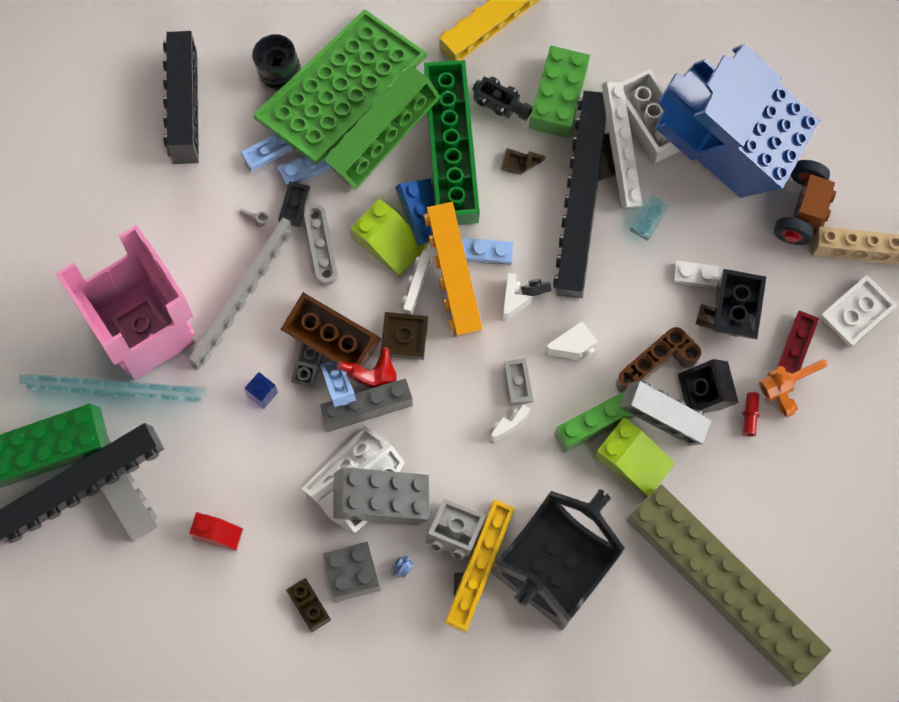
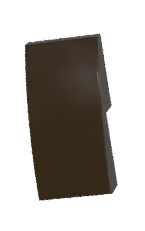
M306 578L286 589L311 633L331 621Z

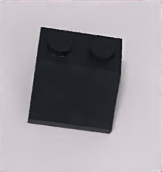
M712 359L678 374L686 406L691 409L707 413L722 410L739 403L728 361Z

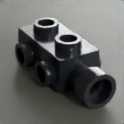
M484 76L481 81L476 80L473 85V100L482 107L490 108L498 116H505L509 119L515 113L518 115V118L527 121L532 113L533 106L520 102V95L517 89L512 86L506 88L500 85V81L493 76L490 78Z

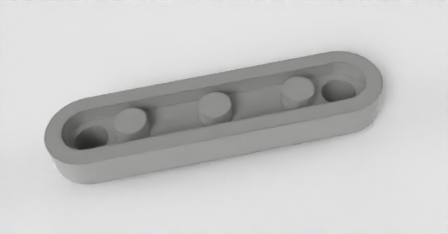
M311 204L305 209L304 218L315 275L320 284L331 285L337 279V269L326 214L321 205ZM313 215L319 216L317 219H312ZM329 273L330 277L324 278L323 275Z

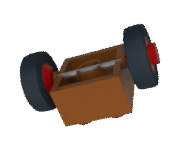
M799 160L795 165L791 178L804 187L800 192L793 217L780 218L774 226V235L789 244L806 245L810 243L819 226L823 227L825 222L828 221L831 213L829 206L830 203H833L837 191L833 190L835 182L829 180L830 170L825 165L813 160Z

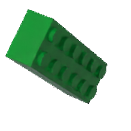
M89 403L0 434V488L79 462L110 444L101 408Z

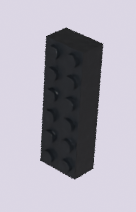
M192 31L166 32V40H163V51L166 53V59H163L164 72L166 71L167 76L163 77V87L167 93V96H163L164 109H167V115L163 116L164 128H167V134L163 136L164 147H167L168 157L172 158L174 164L199 163L198 59Z

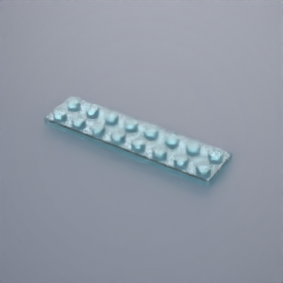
M21 374L19 376V384H26L27 389H46V386H49L48 390L62 391L71 388V392L77 393L90 392V389H93V394L107 395L112 394V391H116V396H134V393H138L140 398H152L161 395V399L165 400L179 399V396H182L183 401L190 402L201 401L202 397H207L208 390L206 387L42 374Z

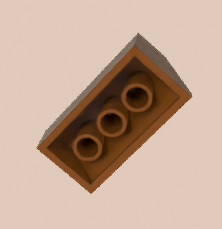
M302 292L280 329L337 364L339 361H343L349 364L356 363L361 367L371 358L381 341L378 335Z

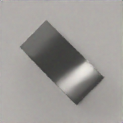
M302 343L291 382L313 387L323 355Z

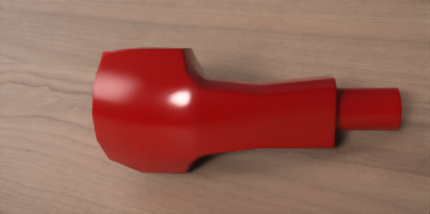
M385 347L381 350L380 357L372 370H366L356 363L349 364L339 361L337 364V369L346 372V376L370 388L379 387L397 380V373L390 359V351Z

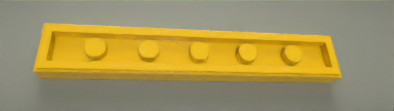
M496 499L492 501L444 622L445 625L463 633L467 632L515 508Z

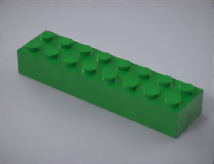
M465 60L424 63V75L430 80L441 96L427 112L435 206L453 202L458 225L479 223L480 209Z

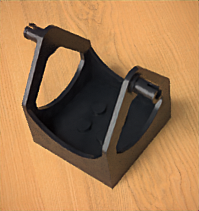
M601 489L597 491L589 503L550 491L524 529L492 564L491 573L517 593L513 598L520 605L527 607L528 603L531 604L562 630L565 629L625 550L623 544L600 513L608 501L611 500V497L607 493L604 495L605 491ZM562 505L586 515L598 526L608 541L587 529Z

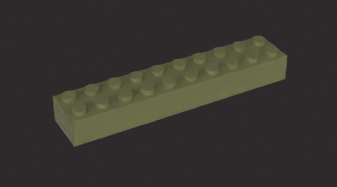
M662 484L629 515L626 521L793 686L800 684L832 651Z

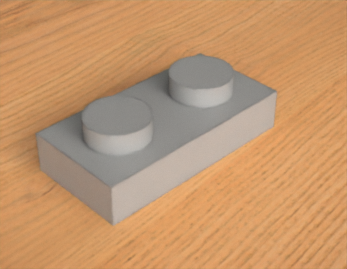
M526 358L504 361L511 405L532 403L533 395Z

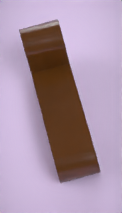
M673 327L619 373L616 387L620 392L626 391L627 385L630 382L625 383L623 380H628L632 374L634 376L631 383L638 380L645 381L672 357L683 367L692 368L701 357V348L683 329ZM674 336L678 338L680 342L673 343L670 340V337ZM660 350L663 352L664 356L658 357L657 355H655L654 351ZM691 352L695 358L689 359L685 353ZM645 364L648 370L643 371L639 369L638 365Z

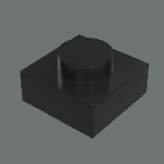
M541 279L530 280L528 285L521 286L522 295L537 296L552 291L550 282H542Z

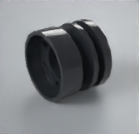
M270 34L262 37L255 44L252 51V59L261 82L268 88L280 90L301 70L293 42L286 36Z

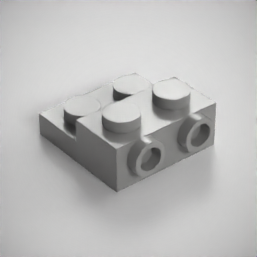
M444 499L428 532L425 543L429 544L430 549L435 552L443 550L450 553V556L455 560H468L486 515Z

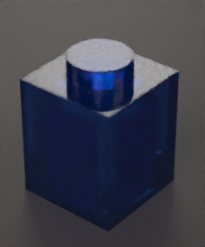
M260 372L244 388L246 395L263 409L278 393L276 385Z

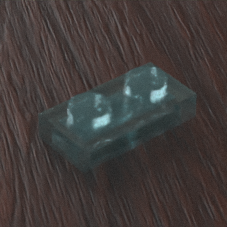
M651 195L631 226L630 231L648 241L669 210L670 205Z

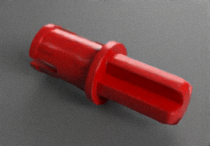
M748 392L746 394L745 411L742 412L744 416L742 434L744 436H757V421L760 417V413H758L760 395L756 392Z

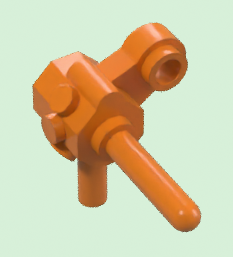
M822 359L792 374L790 372L787 373L783 366H779L776 370L767 374L768 377L759 380L761 392L769 402L776 399L785 418H788L798 410L794 399H790L788 393L794 391L796 381L826 368L828 362Z

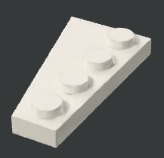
M364 426L302 488V491L315 502H318L334 490V473L342 467L362 469L392 445L387 439Z

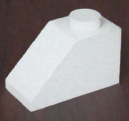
M580 322L546 346L545 353L548 356L580 360L583 357L587 359L596 352L595 349L598 341L585 324Z

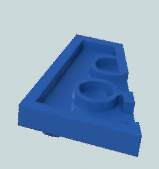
M431 178L400 183L395 189L417 245L429 244L428 235H432L430 226L426 227L424 214H427V207L434 206Z

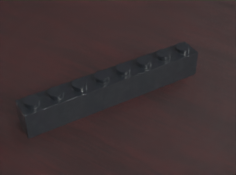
M147 423L141 424L1 508L0 541L9 543L19 541L24 533L39 529L44 521L59 517L64 509L77 506L84 497L97 494L104 485L117 482L120 479L119 476L126 472L131 473L140 467L139 464L144 461H151L157 458L159 452L164 450V447L153 426Z

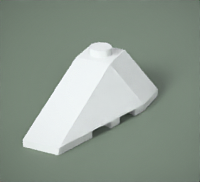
M391 446L362 469L400 472L405 462L393 446ZM332 490L320 499L318 504L330 520L354 534L369 521L334 519V490Z

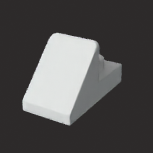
M508 273L503 321H508L531 303L532 296L519 295L520 282L516 281L517 274Z

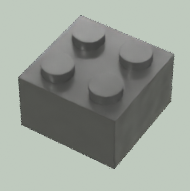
M368 541L323 553L336 603L380 591Z

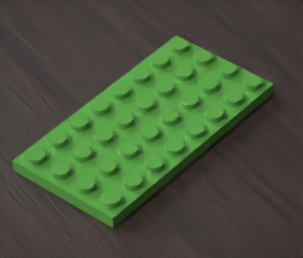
M364 9L253 114L254 119L317 166L328 155L329 151L340 143L343 136L350 132L357 121L370 110L372 104L378 101L386 89L399 78L401 72L407 69L410 64L416 68L427 57V52Z

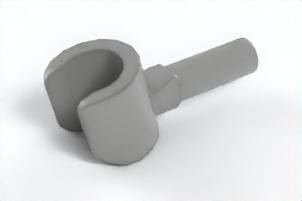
M242 208L240 209L241 214L254 219L260 227L264 226L265 222L260 221L258 218L264 217L268 219V214L264 211L256 214Z

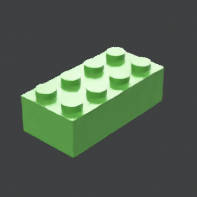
M550 45L530 116L529 129L569 138L578 106V99L580 98L588 69L589 54Z

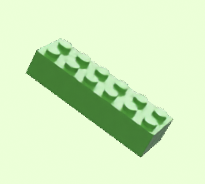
M410 64L407 69L401 72L399 78L386 89L380 99L372 104L370 110L357 121L350 132L343 136L340 143L329 151L324 160L346 183L357 190L441 96L430 80Z

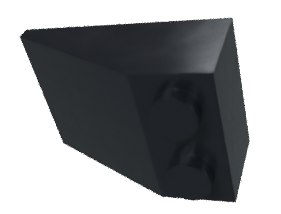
M728 269L722 270L717 286L713 332L758 339L766 276Z

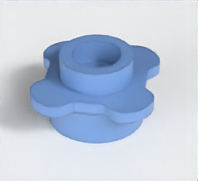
M409 555L403 556V558L400 556L393 566V569H395L393 572L394 576L400 575L404 578L413 566V562L409 560Z

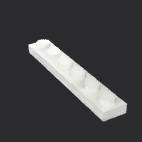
M606 82L601 84L621 208L642 207L623 82Z

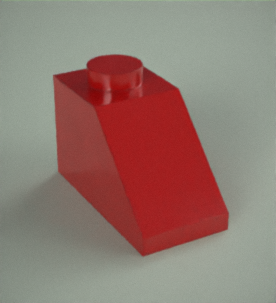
M196 512L189 535L194 540L237 551L243 528L218 517Z

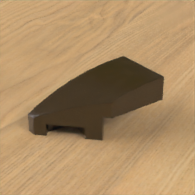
M507 148L504 152L501 170L522 175L542 163L546 156L531 151L525 154Z

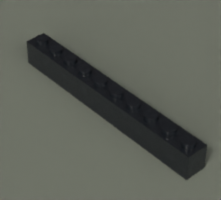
M583 91V98L578 99L577 110L581 111L580 117H576L575 130H578V135L573 137L572 149H575V156L570 157V169H573L572 176L568 175L567 188H570V193L565 195L564 201L567 215L562 216L561 228H565L564 235L559 237V248H562L561 255H557L556 268H559V274L554 275L553 288H556L557 296L583 298L607 120L603 92Z

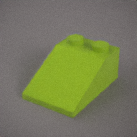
M380 198L351 227L352 239L399 277L422 254V251L428 248L427 244L417 245L411 227Z
M623 417L598 449L594 457L646 497L658 487L675 464L640 428L625 417Z

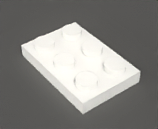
M866 275L823 312L820 318L851 348L898 305Z

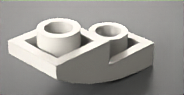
M523 404L520 410L517 408L514 410L509 420L503 417L500 423L496 421L489 431L492 433L490 441L495 443L513 433L529 417L531 409Z

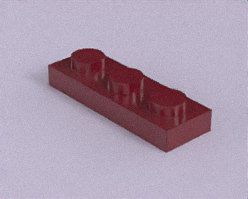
M800 310L797 312L777 367L783 366L785 371L791 374L801 369L819 321L818 317Z

